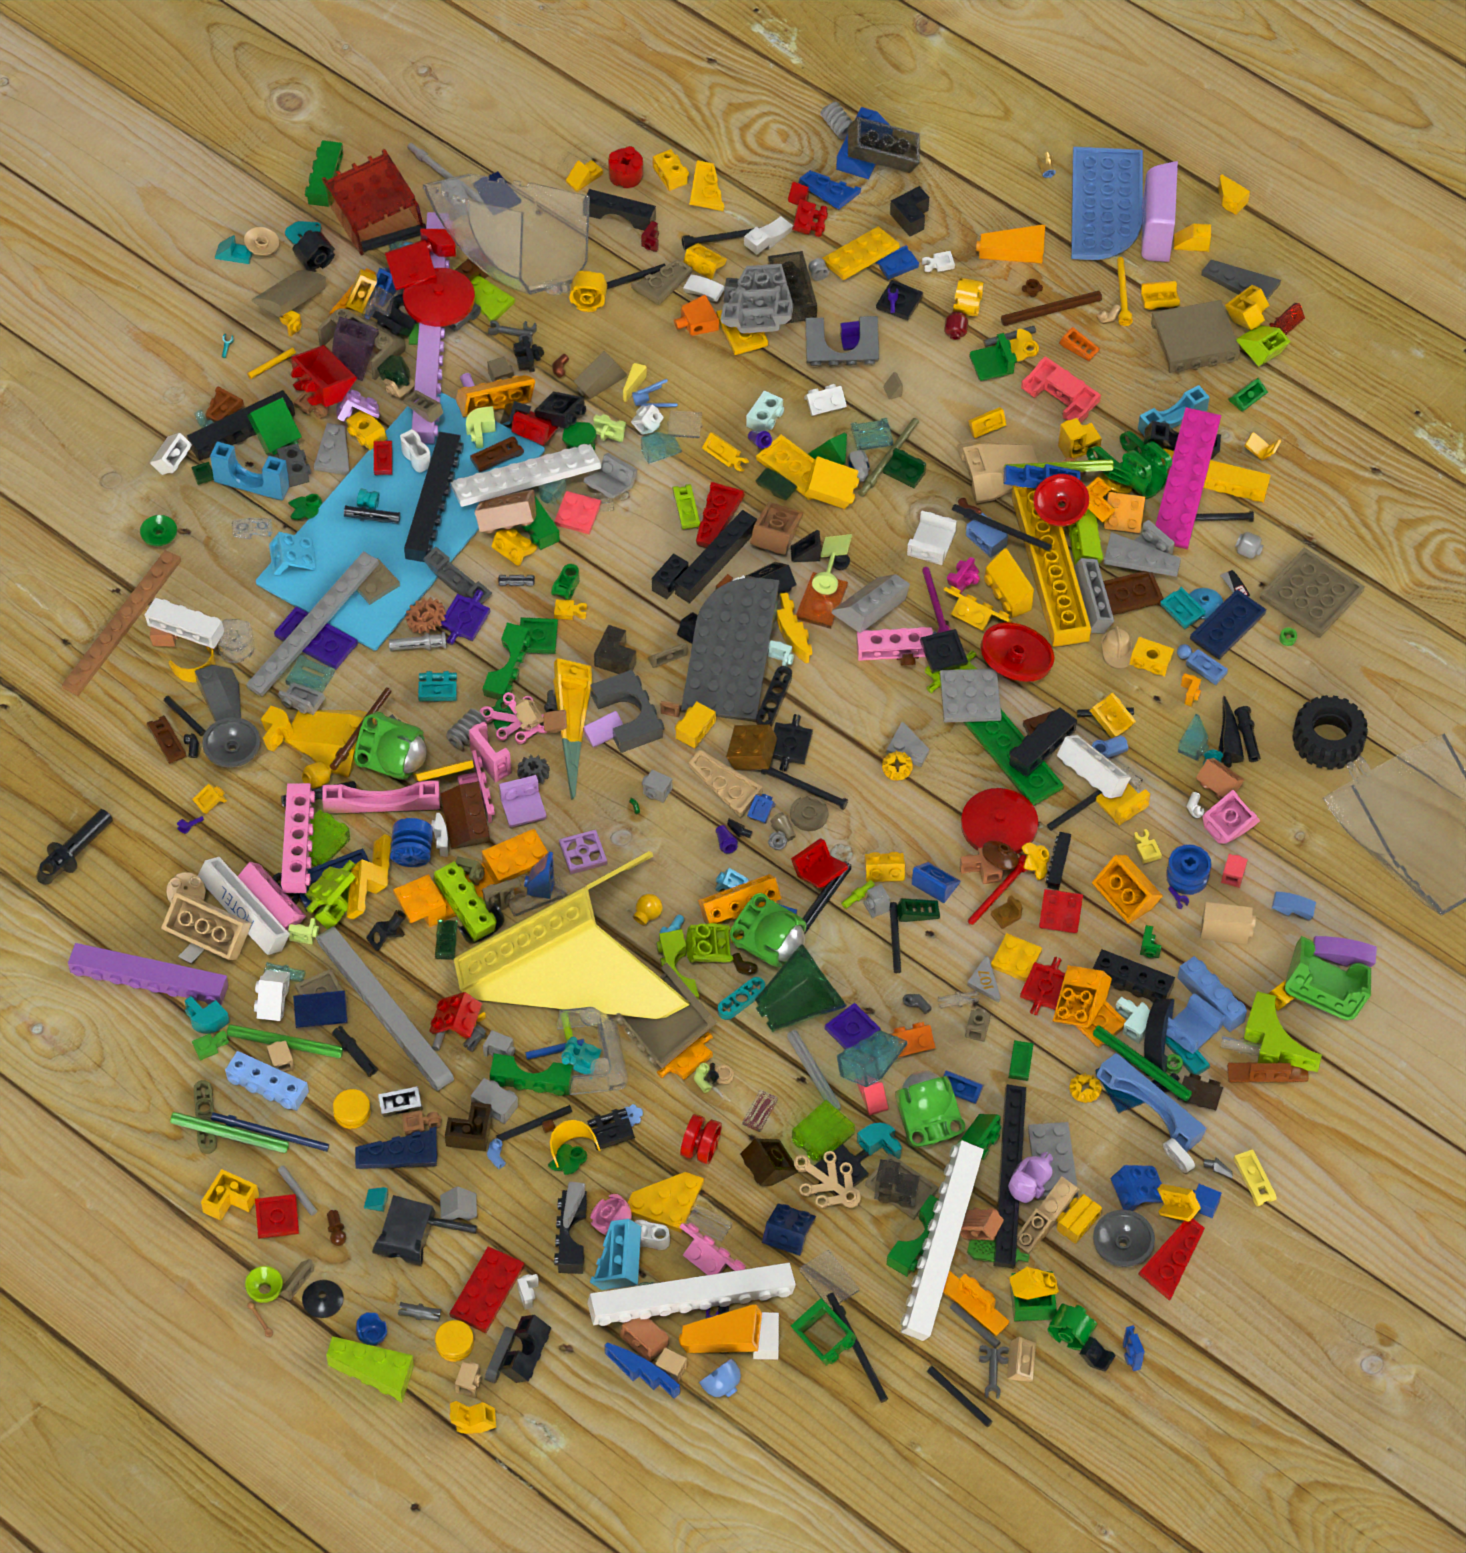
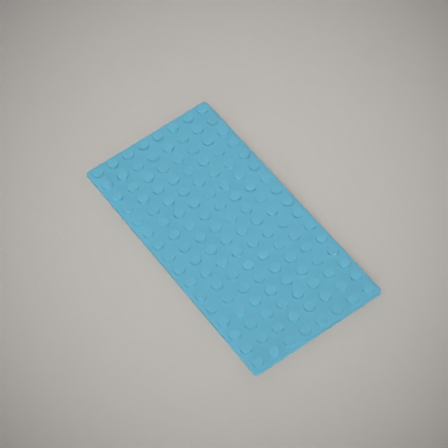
M442 392L438 394L443 409L439 422H436L438 434L439 432L461 435V443H464L463 453H459L458 456L460 458L459 466L454 470V480L479 473L470 460V455L512 436L517 439L518 445L524 449V453L519 457L514 456L480 473L494 468L509 466L513 463H520L528 459L538 458L545 452L543 446L511 432V429L496 421V432L482 433L483 448L476 449L475 441L472 442L471 435H467V417L462 416L456 400ZM408 406L385 431L388 438L385 441H392V474L374 475V448L369 450L318 508V514L308 519L295 534L312 539L316 569L309 570L288 565L287 569L279 576L273 574L272 563H270L256 579L257 586L309 613L363 551L375 559L378 558L398 579L400 586L370 605L356 590L328 621L329 625L357 639L359 643L372 650H377L405 618L407 615L406 611H411L409 606H415V601H419L438 579V576L425 562L405 559V543L428 469L421 473L415 471L411 465V460H408L402 453L400 435L412 429L413 410ZM435 436L434 444L424 443L429 448L430 459L438 436ZM361 488L367 489L368 492L376 491L380 493L379 504L376 510L400 512V523L366 519L360 521L358 518L344 517L345 505L358 507L357 496ZM451 488L450 496L446 497L445 500L447 501L446 510L441 513V526L437 527V540L433 541L432 544L450 558L449 562L454 560L479 530L474 512L479 502L461 507Z

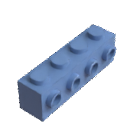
M1193 956L1179 967L1177 978L1192 994L1195 993L1225 1015L1223 1026L1229 1032L1245 1022L1247 1013L1245 1005L1233 996L1229 988H1225L1220 983L1219 978L1207 969L1203 961H1199Z

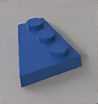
M811 170L800 177L798 182L809 187L810 192L838 210L861 193L860 187L855 186V188L846 186L847 183L834 182L830 180V177Z

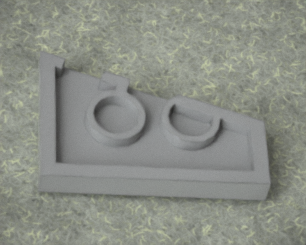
M331 423L326 424L315 460L314 470L348 475L350 473L345 426Z

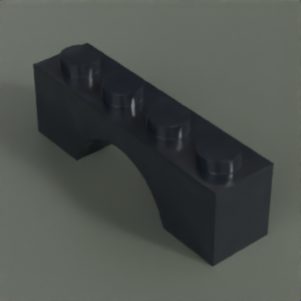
M589 189L584 199V215L601 220L604 215L616 214L627 219L633 228L645 231L651 221H656V206Z
M1151 421L1145 428L1144 445L1152 441L1162 449L1175 451L1179 432L1171 429L1170 424ZM1221 434L1216 436L1211 459L1220 452Z
M562 1190V1198H558L557 1207L558 1210H561V1216H557L556 1228H560V1235H556L555 1247H559V1253L554 1255V1265L558 1266V1273L583 1274L584 1246L577 1244L570 1237L569 1233L577 1222L586 1219L587 1191H585V1195L569 1228H565L563 1226V1216L567 1190Z

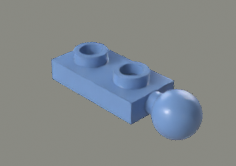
M1186 644L1180 645L1177 649L1179 658L1188 659L1186 661L1188 667L1215 685L1228 672L1226 667L1199 649L1192 653L1191 647Z

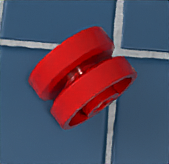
M693 1114L683 1137L680 1155L692 1159L697 1153V1161L709 1164L718 1146L722 1123L711 1119L706 1124L704 1116Z

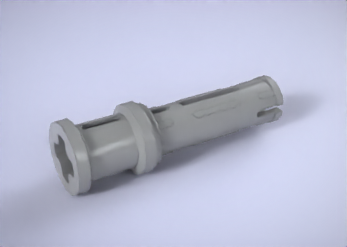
M445 632L434 635L426 633L422 637L389 639L390 651L426 648L428 650L436 647L447 648Z

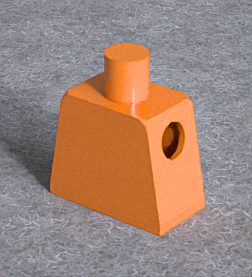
M706 295L681 307V317L674 319L677 330L686 327L692 336L719 330V318Z

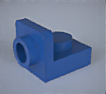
M763 793L761 796L755 795L747 816L766 824L772 807L776 805L772 801L773 797Z

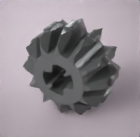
M530 754L529 759L523 757L522 762H519L517 775L520 779L536 775L538 783L544 784L545 779L549 778L550 767L545 758L540 759L539 755L533 758Z

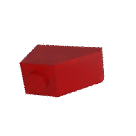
M420 229L421 240L430 241L435 255L438 257H456V229Z

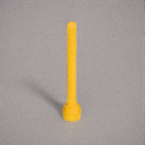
M1120 256L1117 258L1121 303L1118 322L1121 326H1129L1132 324L1133 318L1130 311H1128L1124 258Z

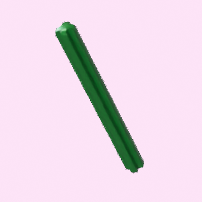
M1098 1025L1093 1030V1036L1184 1101L1189 1100L1192 1095L1191 1090L1103 1027Z

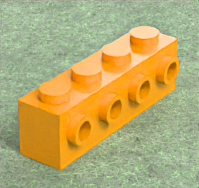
M768 874L698 900L704 922L707 924H722L726 919H737L746 904L758 893L765 894L770 900L777 903L776 901L782 898L776 878ZM766 902L759 903L758 907L764 906Z

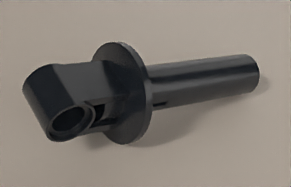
M100 809L63 845L51 842L47 846L49 856L40 863L36 874L38 882L47 885L52 883L63 871L73 873L77 869L75 857L112 823L111 815L106 810Z

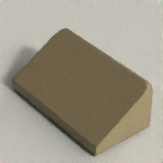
M685 642L648 657V660L652 667L655 668L687 656V643Z
M311 1259L301 1262L288 1278L280 1293L282 1297L290 1301L314 1271Z

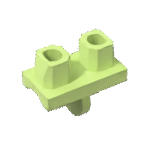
M604 414L594 416L593 426L596 434L601 435V440L605 441L607 438L618 442L623 441L626 422L621 420L613 421Z

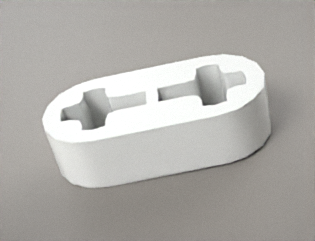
M1171 1138L1163 1143L1164 1151L1183 1173H1188L1195 1168L1192 1158L1175 1139Z

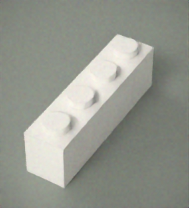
M155 598L145 613L148 626L213 649L225 632L222 621L219 618L204 615L200 611H193L182 605L172 604L165 599Z
M1078 735L1066 736L1057 754L1065 765L1072 767L1079 776L1087 779L1091 786L1098 788L1107 798L1121 797L1131 778Z

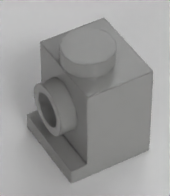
M882 884L867 890V898L863 901V904L871 918L889 912L890 898Z
M491 1030L483 1045L484 1056L488 1057L490 1054L493 1057L494 1053L513 1056L515 1053L513 1038Z

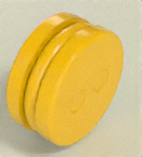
M347 1089L340 1092L333 1101V1113L336 1122L348 1129H356L367 1123L371 1115L370 1101L367 1095L357 1089Z
M459 1320L443 1323L435 1334V1345L438 1354L443 1359L451 1362H458L467 1358L474 1348L471 1328Z

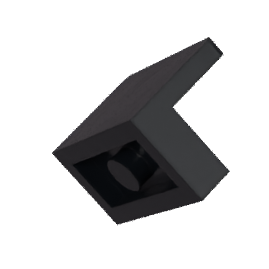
M516 401L506 404L500 424L505 426L512 423L514 414L517 411L525 415L529 414L531 406Z

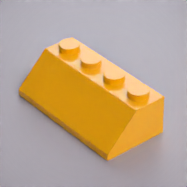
M522 375L504 380L499 379L486 384L481 383L477 386L463 387L457 391L456 402L463 417H467L470 412L477 408L493 406L494 411L505 408L506 404L513 401L522 404L530 403L535 379Z

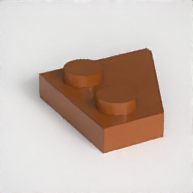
M217 386L215 389L216 395L211 399L210 407L207 409L205 416L208 421L214 423L237 412L244 405L243 399Z

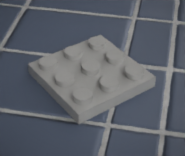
M994 669L940 670L944 722L1001 721L998 677Z

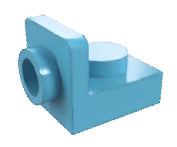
M728 868L717 876L715 890L720 891L722 888L727 890L746 883L749 879Z

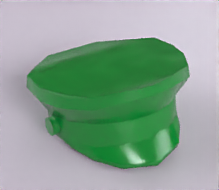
M576 422L575 425L564 428L562 440L567 445V449L577 448L582 444H591L593 450H595L596 430L591 423Z

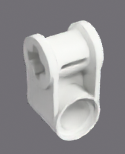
M644 1220L635 1221V1223L642 1226L640 1247L664 1250L669 1247L670 1234L669 1229L665 1225L650 1223ZM658 1236H665L662 1239L656 1238Z

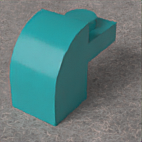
M192 996L185 1000V1012L191 1019L192 1028L195 1031L211 1034L230 1023L228 1013L216 1000L204 1009Z
M873 1123L857 1133V1143L868 1152L869 1156L883 1148L888 1155L892 1154L897 1159L901 1158L902 1146L895 1139V1129L885 1123Z

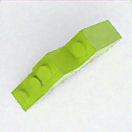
M1257 991L1245 1029L1244 1040L1262 1044L1258 1063H1291V1066L1318 1072L1322 1054L1308 1050L1295 1042L1285 1032L1278 1020L1275 1008L1276 996Z

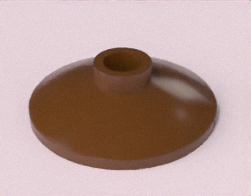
M988 841L982 847L983 856L995 867L1010 870L1015 868L1019 862V857L1014 849L1003 842Z

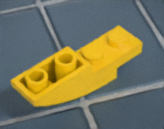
M781 593V609L777 610L776 618L779 630L786 644L792 646V652L804 663H809L812 647L811 644L807 643V640H809L808 630L804 629L803 622H798L797 616L793 615V599H789L788 593Z

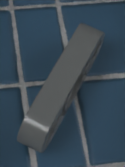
M505 1327L485 1374L486 1381L497 1382L501 1373L498 1369L505 1353L509 1352L516 1337L514 1334L516 1329Z

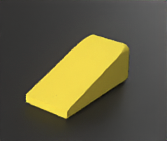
M636 363L632 365L623 389L624 402L628 401L632 396V392H635L647 376V367L645 365Z

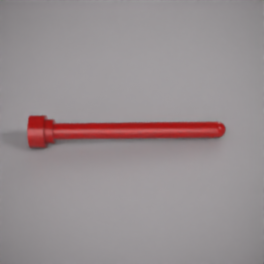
M1026 855L1019 857V862L1014 870L968 919L970 925L976 923L1021 872L1028 871L1024 869Z

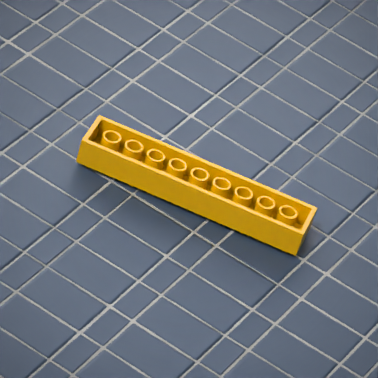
M1013 486L1011 498L1021 532L1052 544V549L1049 552L1024 541L1052 646L1089 642L1091 626L1062 526L1050 525L1038 516L1033 501L1036 488Z

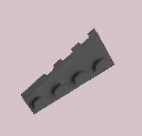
M1212 259L1204 267L1201 274L1238 295L1249 286L1254 285L1262 289L1267 300L1281 283L1279 279Z

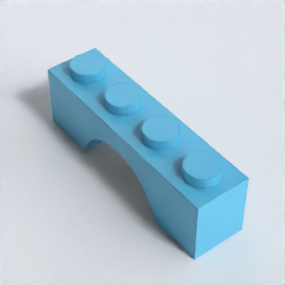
M1198 385L1184 392L1181 399L1171 408L1164 411H1157L1153 408L1139 416L1138 430L1144 435L1145 428L1151 421L1170 424L1172 429L1182 423L1186 407L1207 411L1210 397Z

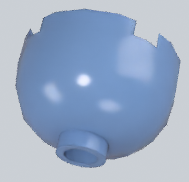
M731 1358L699 1383L709 1395L713 1397L726 1395L728 1398L737 1391L736 1386L741 1379L740 1369Z

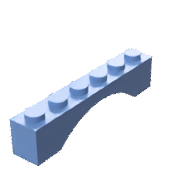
M1115 1053L1101 1064L1096 1077L1110 1089L1131 1094L1151 1106L1165 1122L1170 1137L1175 1139L1186 1152L1202 1140L1207 1128L1119 1054Z

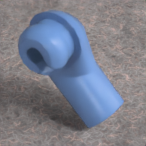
M496 1138L488 1146L487 1157L498 1169H501L506 1162L500 1156L503 1145L502 1141Z

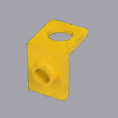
M1252 432L1244 446L1263 461L1276 452L1281 440L1268 445L1257 434Z

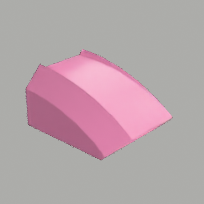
M1234 790L1229 792L1203 815L1204 828L1218 843L1231 842L1260 822L1256 814L1244 804Z

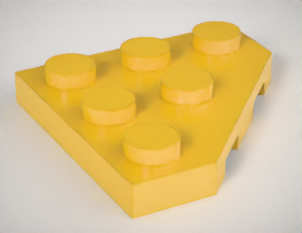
M683 1172L632 1192L628 1201L632 1216L655 1224L665 1225L669 1229L682 1233L683 1229L679 1226L681 1223L686 1224L704 1184V1178Z

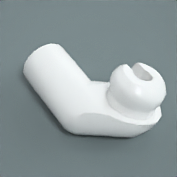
M1192 792L1186 806L1194 818H1200L1204 814V808L1200 809L1201 806H1198L1201 795L1197 792Z

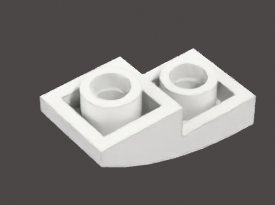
M691 274L683 289L686 293L700 296L706 295L709 301L717 302L724 291V286L710 279Z
M436 813V819L432 820L431 823L435 839H437L436 848L440 849V856L448 857L447 828L442 815Z

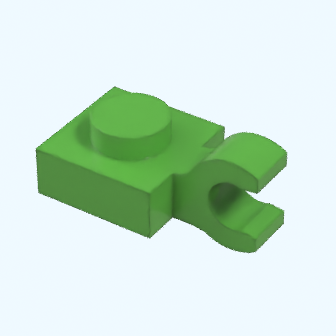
M225 1031L217 1033L213 1038L211 1034H207L192 1041L200 1061L217 1054L218 1047L229 1043Z

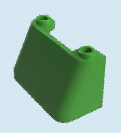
M1301 936L1296 943L1285 981L1286 992L1343 1020L1354 1019L1371 996V968L1361 963H1355L1347 971H1344L1314 957V942Z

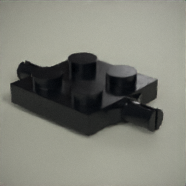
M797 714L793 715L792 723H775L774 733L777 736V741L772 758L781 760L780 771H783L784 768V772H786L789 762L804 765L806 762L813 729L800 726L801 716H797Z
M842 1144L833 1151L837 1157L835 1164L838 1184L845 1188L844 1175L840 1171V1166L845 1162L850 1163L853 1168L851 1174L853 1188L868 1177L869 1173L861 1165V1161L869 1156L865 1149L854 1155ZM833 1155L827 1156L828 1161H831L834 1158ZM823 1158L814 1166L829 1176L827 1163ZM845 1166L843 1168V1172H848L850 1170V1167ZM834 1190L829 1191L833 1194V1196L839 1195Z

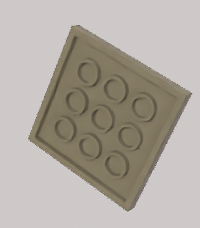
M1304 547L1262 591L1260 598L1321 637L1364 591L1365 586Z

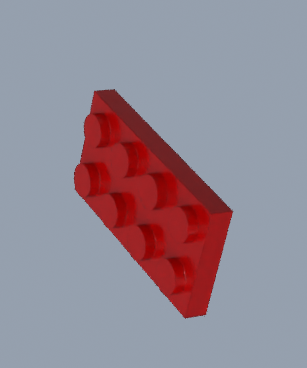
M488 1246L451 1309L450 1317L487 1333L525 1267V1263Z

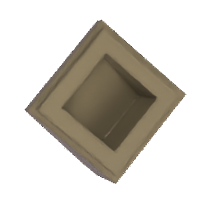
M893 372L884 384V390L889 399L902 396L903 384L896 372Z

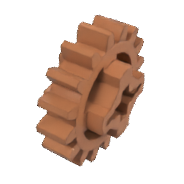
M432 597L428 601L422 598L420 603L415 601V606H409L411 611H406L407 616L405 620L409 629H412L414 633L417 631L419 634H422L423 631L429 633L430 629L436 631V626H442L440 621H445L444 615H446V611L442 602L439 603L438 599L433 601Z

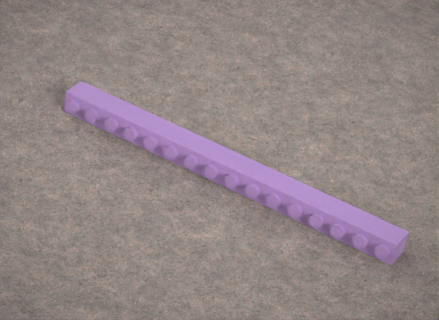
M427 212L426 229H452V220H449V213ZM430 252L434 268L450 269V260H447V257H438L433 252ZM419 323L415 390L440 403V397H438V394H441V383H439V380H442V369H440V366H443V355L440 354L444 352V341H441V339L445 338V328ZM413 411L412 430L418 433L422 443L434 444L435 436H438V425H436V422H439V417L430 423Z

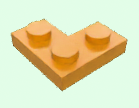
M1098 476L1086 487L1089 493L1088 509L1104 522L1114 513L1115 509L1103 498L1110 492L1111 488Z

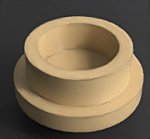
M720 1065L715 1069L719 1074L717 1083L728 1084L733 1080L734 1072L729 1066Z

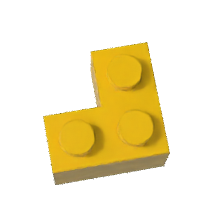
M1254 285L1249 286L1225 305L1232 321L1249 330L1258 328L1265 321L1262 313L1270 306L1262 289Z
M1075 418L1066 420L1060 425L1058 447L1065 458L1077 459L1087 455L1086 453L1089 448L1094 446L1101 447L1102 438L1092 423L1081 425L1079 420Z
M221 1169L201 1201L203 1213L221 1221L231 1205L250 1212L255 1204V1199L259 1197L258 1187L254 1183Z

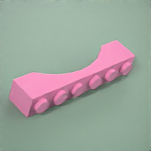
M420 781L405 788L389 791L359 790L342 784L323 785L324 814L440 809L439 781Z

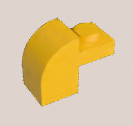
M270 706L261 718V722L265 731H267L263 737L264 743L268 750L274 752L282 743L283 738L291 740L293 727L285 711Z
M458 1401L450 1403L449 1416L451 1423L456 1425L457 1432L473 1434L496 1428L494 1407L484 1402L470 1407Z

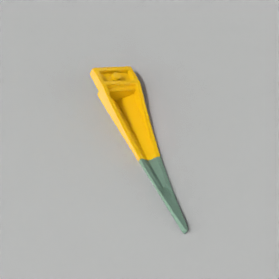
M557 658L554 661L555 678L553 683L557 709L566 710L567 728L561 731L572 800L576 795L583 728L591 690L590 685L592 684V669L589 665Z

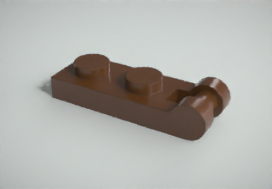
M512 436L470 455V460L480 473L514 456H521L524 453V449L518 445L517 439Z
M165 715L159 717V720L154 722H147L150 733H152L169 764L186 757V752Z

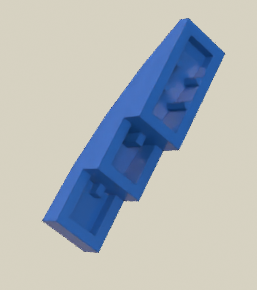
M1046 464L1044 468L1031 465L1018 468L1006 465L1003 469L1004 484L1019 487L1037 488L1044 479L1056 474H1068L1081 480L1080 471Z
M610 1343L605 1344V1354L632 1381L640 1377L653 1390L660 1385L673 1399L680 1394V1385L663 1370L627 1349Z

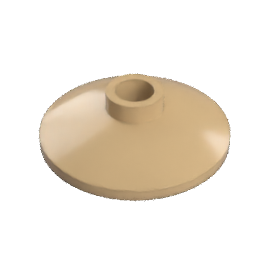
M256 227L246 232L244 244L254 254L269 255L278 249L279 238L270 229Z

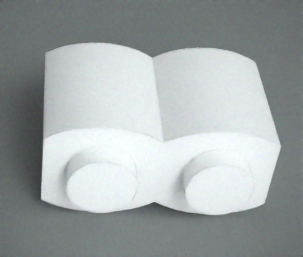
M411 429L401 434L403 455L408 460H411V465L415 471L421 473L427 470L431 461L429 448L421 442L420 436Z

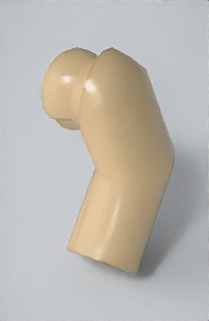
M1115 304L1108 313L1105 310L1103 312L1099 311L1097 314L1098 320L1102 323L1115 321L1121 311V307Z

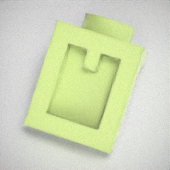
M311 918L309 927L301 924H289V941L313 944L314 937L318 936L319 933L316 919Z

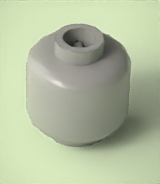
M1250 532L1240 534L1235 545L1237 553L1253 559L1256 554L1260 556L1264 547L1261 544V537Z

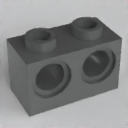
M298 443L277 449L278 458L286 460L289 488L308 483L311 469L309 464H305V452L300 450Z

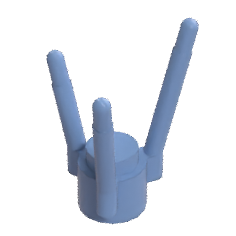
M667 379L632 392L635 406L653 404L655 407H677L678 404L647 403V401H650L648 393L660 389L662 384L668 381Z

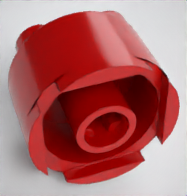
M628 146L609 154L608 170L609 179L615 186L621 185L623 188H632L641 182L643 177V157L634 147Z

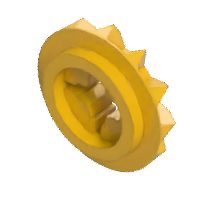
M897 750L893 753H888L882 763L884 774L889 779L895 781L907 778L913 768L911 758L905 752H898ZM896 759H898L900 764H903L899 767V772H897L895 766H892L895 764Z
M1086 1072L1081 1075L1077 1074L1076 1077L1071 1079L1069 1085L1072 1097L1083 1103L1096 1100L1100 1096L1102 1088L1100 1080H1097L1094 1074L1088 1075ZM1089 1083V1089L1086 1088L1082 1092V1085Z

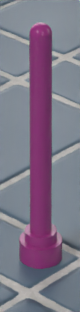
M923 567L922 572L939 625L937 633L952 630L946 625L930 569Z

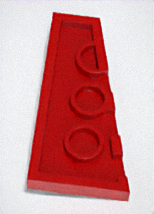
M711 482L710 492L706 499L707 504L703 511V519L700 522L696 538L697 545L708 547L726 528L745 496L743 490Z
M1194 1218L1190 1221H1184L1140 1270L1138 1275L1170 1301L1205 1228Z

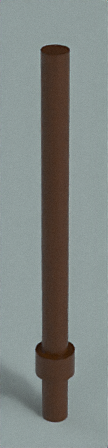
M384 689L366 716L379 711L391 694V689ZM363 720L343 748H340L335 754L336 757L330 764L332 770H336L341 762L345 761L349 756V751L358 740Z

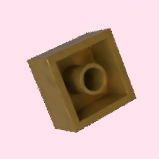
M735 725L726 757L734 770L769 769L777 736L770 725Z

